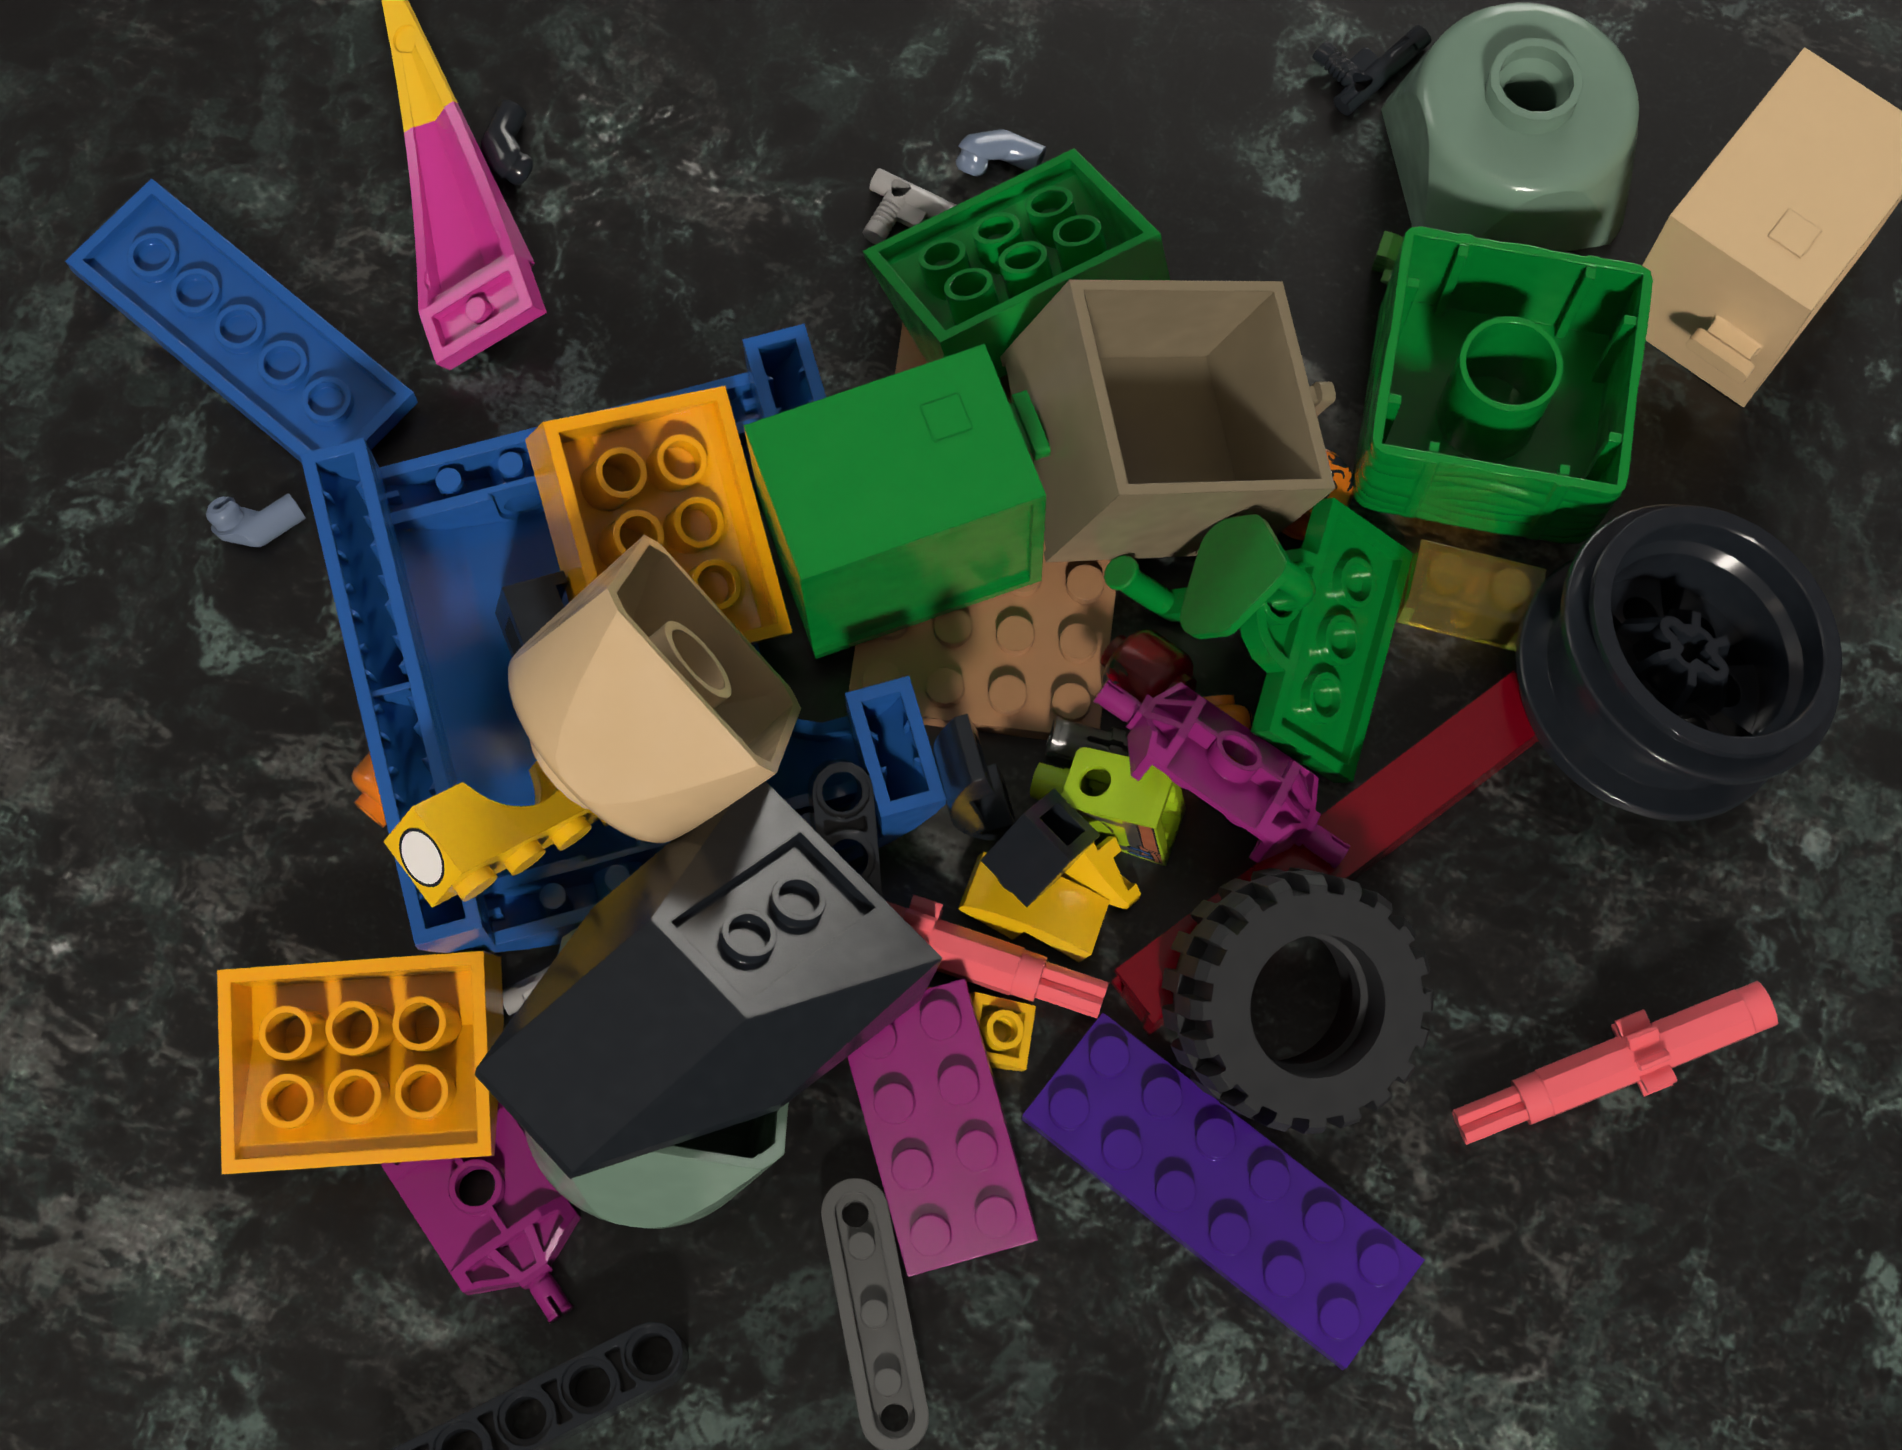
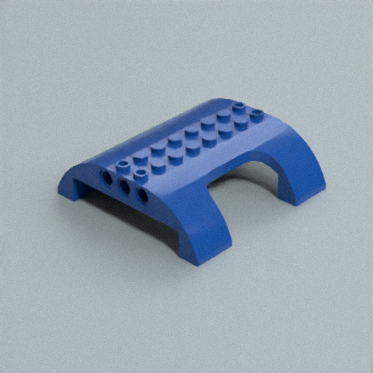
M805 324L743 339L747 366L746 373L615 407L726 386L758 508L761 512L743 425L826 398ZM537 427L380 468L364 437L300 454L389 834L412 806L461 782H464L486 798L498 803L511 806L535 805V791L529 769L537 760L533 754L530 739L516 714L508 686V666L512 657L495 615V610L502 587L560 572L525 439ZM566 590L562 598L564 606L569 603ZM758 643L753 644V647L760 653ZM910 676L846 692L847 716L823 723L797 718L778 771L766 782L810 826L809 778L816 767L824 761L834 758L846 759L861 767L870 777L874 792L878 848L912 831L946 805V796ZM837 772L828 777L822 791L825 803L832 808L848 806L857 795L858 786L856 779L849 772ZM598 820L591 824V830L570 847L559 851L556 845L552 844L545 848V854L536 863L523 872L512 876L508 869L497 873L496 881L476 897L463 902L459 895H456L433 908L396 858L395 862L414 943L418 950L438 953L472 951L497 953L561 944L562 937L578 928L597 903L671 841L653 843L638 840L618 831L610 825L605 827ZM853 839L841 840L832 847L846 862L863 856L864 853L861 844Z

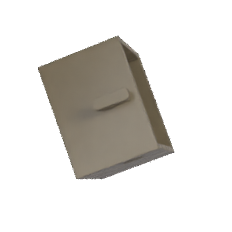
M1069 280L1000 356L1002 366H1006L1011 393L1015 394L1027 390L1051 449L1050 456L1036 461L1032 454H1030L1046 493L1044 531L1046 546L1044 556L1046 562L1112 560L1122 555L1131 556L1134 559L1197 556L1200 544L1208 531L1226 518L1257 514L1269 523L1274 534L1277 536L1335 490L1317 416L1335 401L1336 392L1332 382H1315L1309 386L1283 281Z

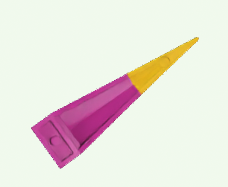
M381 0L396 76L408 161L417 264L418 312L436 365L452 370L547 313L531 269L535 262L409 1Z

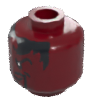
M1152 629L1138 630L1127 638L1124 635L1116 637L1107 646L1100 660V663L1105 667L1101 686L1103 687L1110 678L1113 683L1137 698L1141 703L1147 695L1154 698L1180 682L1193 691L1196 689L1197 681L1192 677L1194 665L1189 655Z

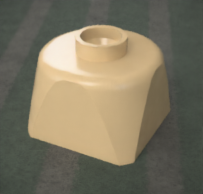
M643 535L530 638L513 656L508 666V686L514 709L530 739L536 760L555 787L568 799L582 808L589 809L618 831L632 838L653 843H666L693 830L775 775L801 711V707L790 686L661 544L646 535Z

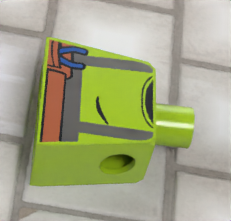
M1088 747L1078 748L1070 769L1045 761L1039 762L1031 783V798L1040 800L1052 789H1055L1100 834L1095 843L1100 844L1108 836H1115L1122 852L1163 866L1167 865L1186 810L1181 787L1176 785L1168 775L1151 765L1140 781H1138L1130 774L1128 756Z

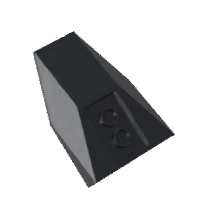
M765 781L693 830L672 840L590 910L479 1063L475 1076L558 1167L572 1179L779 1110L921 1001L942 957Z

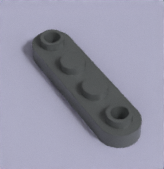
M860 1178L846 1179L834 1185L826 1194L822 1203L821 1217L860 1424L867 1440L877 1449L911 1450L920 1443L926 1434L929 1424V1411L888 1203L883 1192L872 1182ZM851 1204H861L869 1212L867 1221L860 1227L848 1226L843 1220L844 1210ZM891 1405H899L908 1413L907 1425L897 1432L887 1430L881 1420L884 1410Z

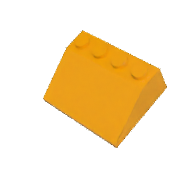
M726 386L545 421L525 439L560 571L564 570L568 581L565 590L569 602L643 535H646L661 544L752 645L793 633Z
M486 951L217 970L222 1174L495 1156L498 1100L475 1076V1071L503 1032L504 1017L500 956Z

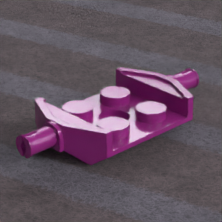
M1109 678L1093 700L1095 704H1099L1123 722L1125 721L1127 723L1125 727L1131 730L1127 736L1131 776L1140 781L1150 766L1153 765L1168 775L1176 785L1191 791L1220 811L1231 823L1246 829L1259 838L1249 856L1256 863L1290 849L1293 844L1298 847L1303 844L1304 847L1329 863L1333 868H1336L1350 848L1348 843L1346 844L1322 826L1317 825L1321 815L1316 811L1319 777L1266 740L1251 733L1250 729L1183 683H1178L1154 698L1147 695L1141 703ZM1228 755H1230V756H1232L1234 759H1236V760L1238 761V763L1235 762L1234 760H1232Z
M499 1101L495 1156L380 1164L464 1294L474 1295L521 1286L524 1290L530 1289L532 1296L547 1317L549 1324L562 1318L552 1304V1298L560 1311L565 1315L574 1308L553 1275H551L553 1272L551 1266L581 1219V1216L571 1203L543 1175L532 1156L525 1133ZM483 1169L491 1172L495 1180V1190L490 1200L480 1206L464 1204L459 1194L462 1179L473 1170Z

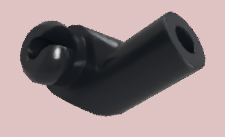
M503 99L499 102L482 137L480 150L493 175L498 179L505 177L511 184L519 185L527 180L533 169L531 157L520 152V146L515 140L527 114L520 105Z

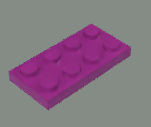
M964 978L926 989L921 1001L848 1056L908 1277L1038 1241L1039 1239L967 981Z

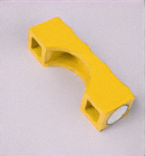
M536 761L529 769L535 791V805L511 806L498 803L486 798L464 782H461L412 806L383 842L433 908L456 895H459L462 901L466 902L492 885L498 877L497 873L508 869L512 876L517 875L536 863L545 854V848L555 844L559 851L564 850L584 837L591 830L592 823L600 820L605 827L609 826V824L589 809L582 808L568 799L555 787L541 769L538 761Z

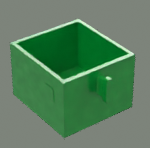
M985 344L743 425L762 515L816 659L1042 581L1046 493L1030 454H1032L1036 461L1050 456L1051 449L1027 390L1012 394L1011 403L1009 404Z

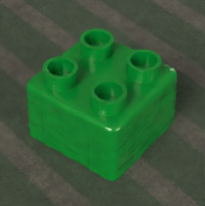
M1423 226L1411 227L1405 233L1403 242L1400 245L1379 310L1353 469L1352 493L1355 500L1362 507L1377 512L1418 518L1490 533L1519 536L1532 540L1539 539L1557 544H1579L1586 541L1595 532V529L1613 507V504L1620 498L1622 491L1625 490L1629 475L1638 385L1642 370L1652 296L1653 278L1651 271L1642 265L1626 261L1605 259L1591 255L1580 256L1527 244L1499 242L1476 238L1471 234H1457Z

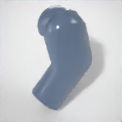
M1004 129L968 134L958 145L962 150L956 159V165L959 170L977 177L986 172L989 160H1002L1028 171L1042 164L1047 147Z
M289 493L261 511L239 507L232 497L226 496L212 501L206 511L207 520L212 524L211 530L217 537L223 541L250 547H262L306 519Z

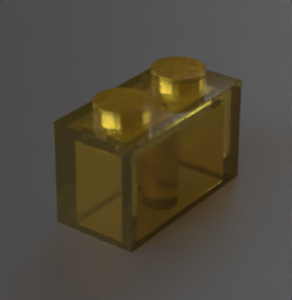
M1422 539L1411 561L1397 623L1516 651L1518 629L1524 610L1531 596L1544 581L1547 569Z

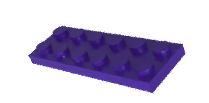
M1104 1013L1099 1016L1022 1115V1120L1341 1370L1348 1367L1425 1261L1420 1255L1226 1106L1220 1104L1211 1095L1203 1092L1192 1080Z

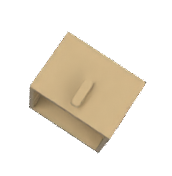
M1804 47L1671 213L1642 266L1651 271L1653 278L1646 341L1744 408L1864 253L1902 200V111Z

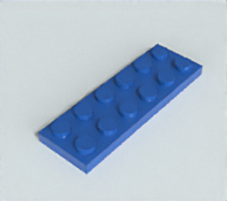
M152 178L65 261L76 276L301 463V453L363 437L370 450H372L418 403L413 391Z

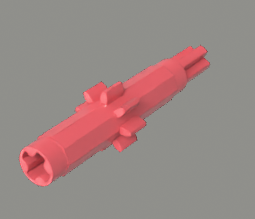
M915 894L912 897L909 909L887 902L942 957L936 971L959 979L965 978L970 983L1006 995L1011 994L1032 1002L1037 998L1098 1018L1109 982L1047 962L1048 957L1026 950L1025 947L941 920L943 914L942 903Z
M1755 981L1650 1023L1646 1011L1642 1009L1614 1021L1615 1023L1611 1025V1029L1615 1038L1511 1080V1087L1454 1109L1452 1112L1454 1122L1459 1128L1464 1143L1468 1145L1524 1121L1532 1125L1635 1083L1638 1084L1642 1095L1647 1096L1672 1086L1673 1083L1677 1082V1077L1672 1068L1778 1025V1017L1773 1002L1763 985L1759 981Z

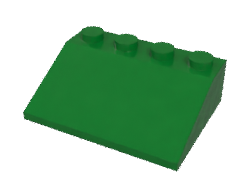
M1075 148L863 250L867 264L927 363L985 344L999 378L1007 375L1006 366H1002L1000 356L1069 280H1170L1161 233Z

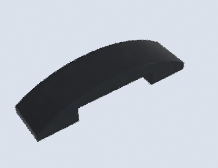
M964 714L954 717L939 733L933 747V756L946 796L950 819L953 825L966 835L984 840L999 841L1016 822L1004 777L996 763L987 766L978 732L969 715Z

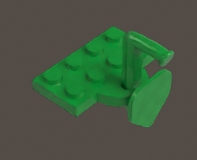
M1333 497L1322 499L1313 506L1302 548L1284 550L1269 523L1257 514L1226 518L1218 522L1208 531L1200 544L1190 581L1186 588L1168 589L1139 570L1137 561L1131 556H1118L1109 562L1104 571V580L1111 589L1120 590L1166 621L1180 622L1183 630L1196 639L1227 637L1234 634L1240 628L1241 637L1251 658L1267 673L1250 732L1266 740L1277 749L1333 783L1353 782L1414 553Z

